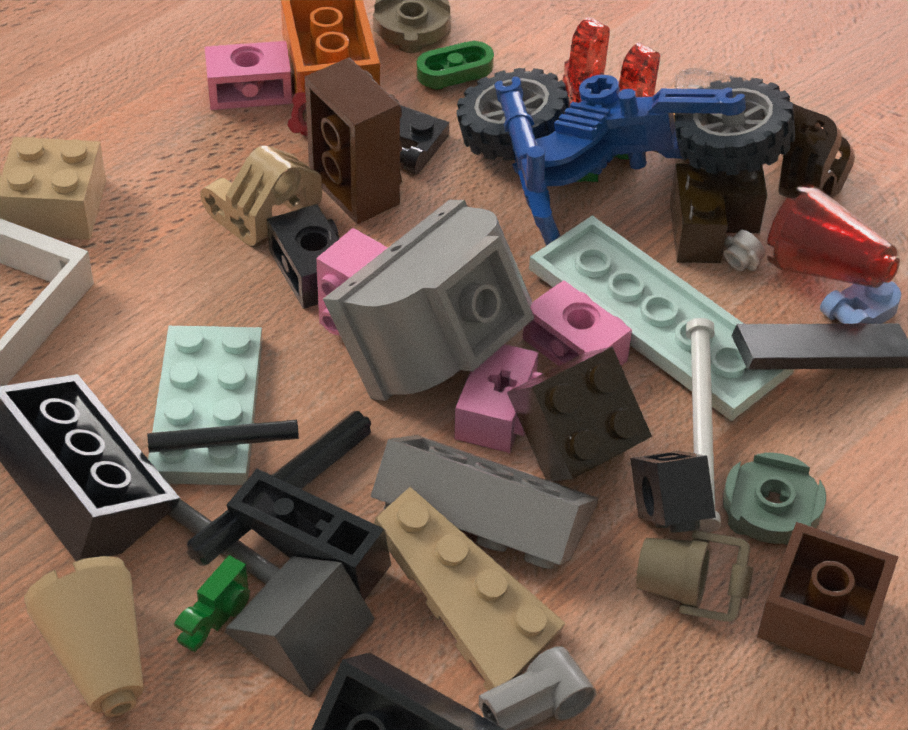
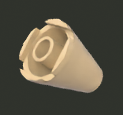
M101 556L73 562L76 571L59 579L56 570L44 575L30 586L24 596L28 615L93 712H104L107 717H114L132 710L137 705L136 699L144 691L131 574L127 567H125L123 560L117 557Z

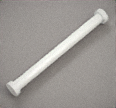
M695 318L686 324V336L691 340L693 448L695 454L707 455L715 508L710 339L714 337L715 331L714 323L711 320ZM715 511L716 518L699 520L700 529H697V531L713 532L721 527L720 514Z

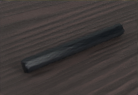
M360 411L351 412L272 474V476L300 489L304 488L370 435V426L372 424L368 416H363ZM227 510L188 540L187 554L200 566H206L247 534L251 528Z

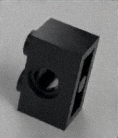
M314 204L267 219L269 251L303 309L318 305L316 258L340 239L335 222L332 219H326L319 206Z
M672 451L630 458L639 518L655 522L656 528H669L671 533L700 529L699 520L716 518L707 455Z

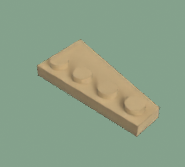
M411 487L375 518L374 524L385 529L389 552L408 579L415 580L427 597L426 605L436 619L439 620L441 618L457 640L455 646L466 662H472L485 680L483 686L487 691L518 677L562 631L566 624L562 619Z

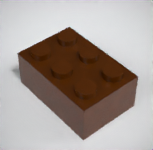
M350 57L305 76L309 167L321 175L322 190L356 224H360L399 205L400 185L402 183L400 173V152L402 151L400 119L402 117V109L397 98L392 94H388L374 81L368 71H363Z

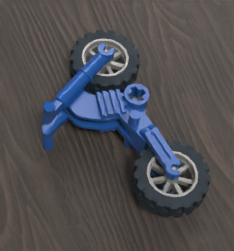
M516 68L514 72L506 73L504 70L494 73L495 77L489 79L484 77L477 81V86H470L464 92L465 97L458 100V110H456L464 144L466 147L470 146L472 153L476 155L482 153L486 159L495 160L496 157H502L503 161L515 160V163L512 164L514 171L520 177L527 204L532 211L536 226L539 228L546 246L561 236L552 215L547 186L568 185L581 179L589 172L600 175L602 169L606 168L607 162L610 163L613 159L612 156L628 153L630 167L632 169H642L647 165L645 152L657 151L665 158L689 159L692 167L696 169L703 167L707 173L717 174L719 171H726V175H737L741 170H748V173L760 170V165L775 163L778 161L780 154L785 155L790 150V142L795 140L793 103L790 102L789 94L785 90L780 91L777 84L772 82L765 84L763 79L759 78L743 81V77L731 78V81L723 83L722 80L711 82L710 87L705 89L702 86L697 89L661 88L653 97H636V92L633 89L620 91L619 82L615 77L596 75L587 78L580 84L581 102H572L570 104L566 85L562 80L558 81L557 75L551 72L544 74V71L541 69L533 68L532 71H526L525 68Z

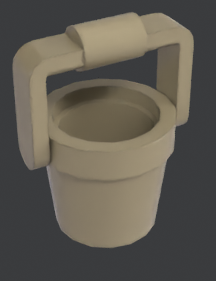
M693 530L692 538L694 539L692 541L646 538L644 540L637 569L636 584L638 589L681 602L682 605H680L679 613L725 622H733L739 617L742 599L749 598L753 567H748L751 550L747 541L741 538ZM710 542L739 547L737 562L732 565L727 594L731 596L728 614L698 608L701 604L707 581Z

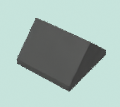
M292 556L226 627L225 633L310 697L373 624L375 618L341 562Z

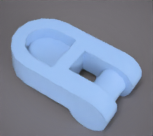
M870 276L841 292L834 290L829 293L822 301L820 311L830 320L837 319L842 324L884 323L897 312L901 299L900 288L885 277Z

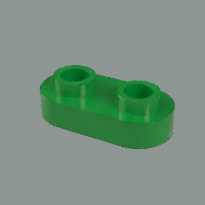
M466 41L424 52L417 59V79L422 85L435 90L481 79L493 71L494 51L484 42Z

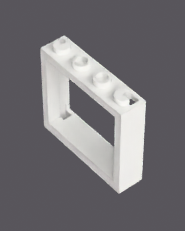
M0 219V263L50 282L0 339V386H5L94 282L88 251Z

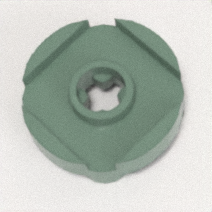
M761 453L754 455L752 462L745 463L740 467V461L730 470L725 483L723 505L728 514V525L735 533L748 535L751 538L766 543L788 545L796 522L814 528L818 527L826 504L825 487L821 480L819 485L817 484L815 479L809 475L810 467L801 460L780 453ZM770 492L780 494L779 498L783 503H772L765 498H768Z

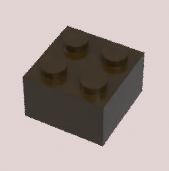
M613 346L585 352L507 392L543 475L549 481L574 479L652 437Z

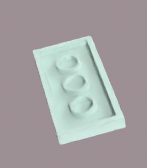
M169 325L152 433L254 423L263 342L262 327ZM252 444L149 453L148 460L168 484L243 485L249 475Z

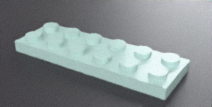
M593 215L530 256V271L552 287L563 280L578 291L587 294L593 302L607 312L620 318L632 329L630 346L690 391H692L691 340L686 336V324L695 318L711 320L714 323L715 331L714 337L710 339L712 407L730 421H733L794 372V369L747 370L731 336L736 325L744 323Z

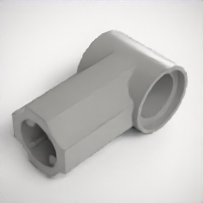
M560 646L548 649L540 654L529 665L526 673L479 695L478 706L484 718L503 729L526 730L552 716L560 721L575 717L592 703L596 696V689L568 650Z

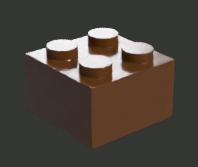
M796 522L768 594L757 638L860 674L899 556Z

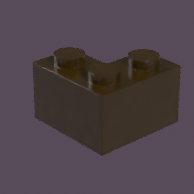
M675 164L670 208L677 263H721L726 233H738L740 230L760 233L767 200L763 165H760V170L748 173V170H741L737 175H726V171L711 174L707 173L703 167L696 169L690 164Z

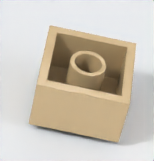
M13 137L0 177V219L51 238L90 240L106 183L100 141Z

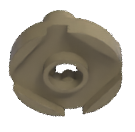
M376 0L373 13V30L384 40L399 45L400 49L404 52H419L423 46L435 43L450 33L451 14L449 1Z

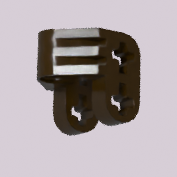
M793 104L795 140L790 142V150L785 155L781 154L783 161L778 192L779 195L821 210L842 190L854 164V150L848 141L841 136V131L831 118ZM838 151L841 154L840 159L835 158Z

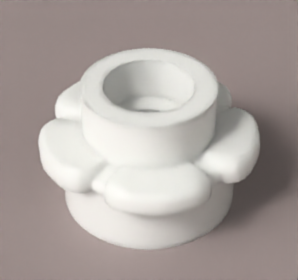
M740 230L733 237L727 236L725 238L724 245L727 249L724 251V257L727 262L739 271H743L745 268L755 271L760 264L759 261L765 256V249L761 242L753 234L745 230Z

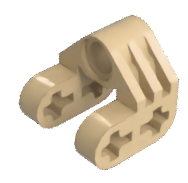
M263 145L251 152L233 183L225 178H219L201 190L200 196L206 211L215 221L244 243L254 246L268 237L267 219L272 218V206H279L283 203L295 211L314 204L318 205L322 201V177L318 172L311 170L304 162L298 161V158L293 154Z

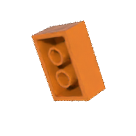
M280 0L283 40L287 41L290 71L295 94L305 92V76L349 57L363 71H368L374 81L380 85V61L363 0Z

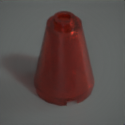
M811 184L801 185L797 189L803 191V193L796 200L788 197L783 202L773 220L767 239V245L774 247L773 257L767 255L768 262L780 270L872 288H878L884 282L889 283L893 280L900 265L896 247L820 188Z

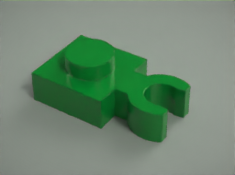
M229 555L197 590L198 601L192 607L186 608L174 622V626L183 631L178 636L177 643L193 652L197 651L207 639L212 628L218 631L231 616L236 617L245 608L250 596L245 563Z

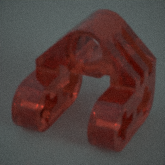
M591 17L585 18L576 28L571 42L570 58L564 62L565 74L562 81L566 85L570 104L572 102H581L579 86L584 80L592 76L604 75L610 28ZM637 43L630 48L621 67L620 91L633 89L636 92V97L654 96L660 64V54L658 51L642 43Z

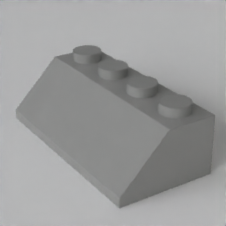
M419 435L388 439L370 496L385 502V510L411 487L459 530L478 535L476 542L479 545L502 552L506 551L507 546L525 552V561L547 569H553L554 563L561 565L571 560L599 499Z

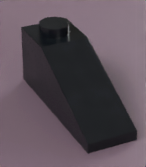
M258 468L227 503L230 513L287 557L291 558L294 556L341 562L364 601L391 566L384 528Z

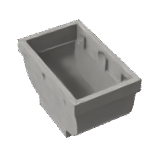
M448 200L323 298L370 398L382 401L388 400L393 394H413L432 388L447 380L459 370L474 371L534 319L530 309L532 299L496 215L486 209L468 207L465 200Z

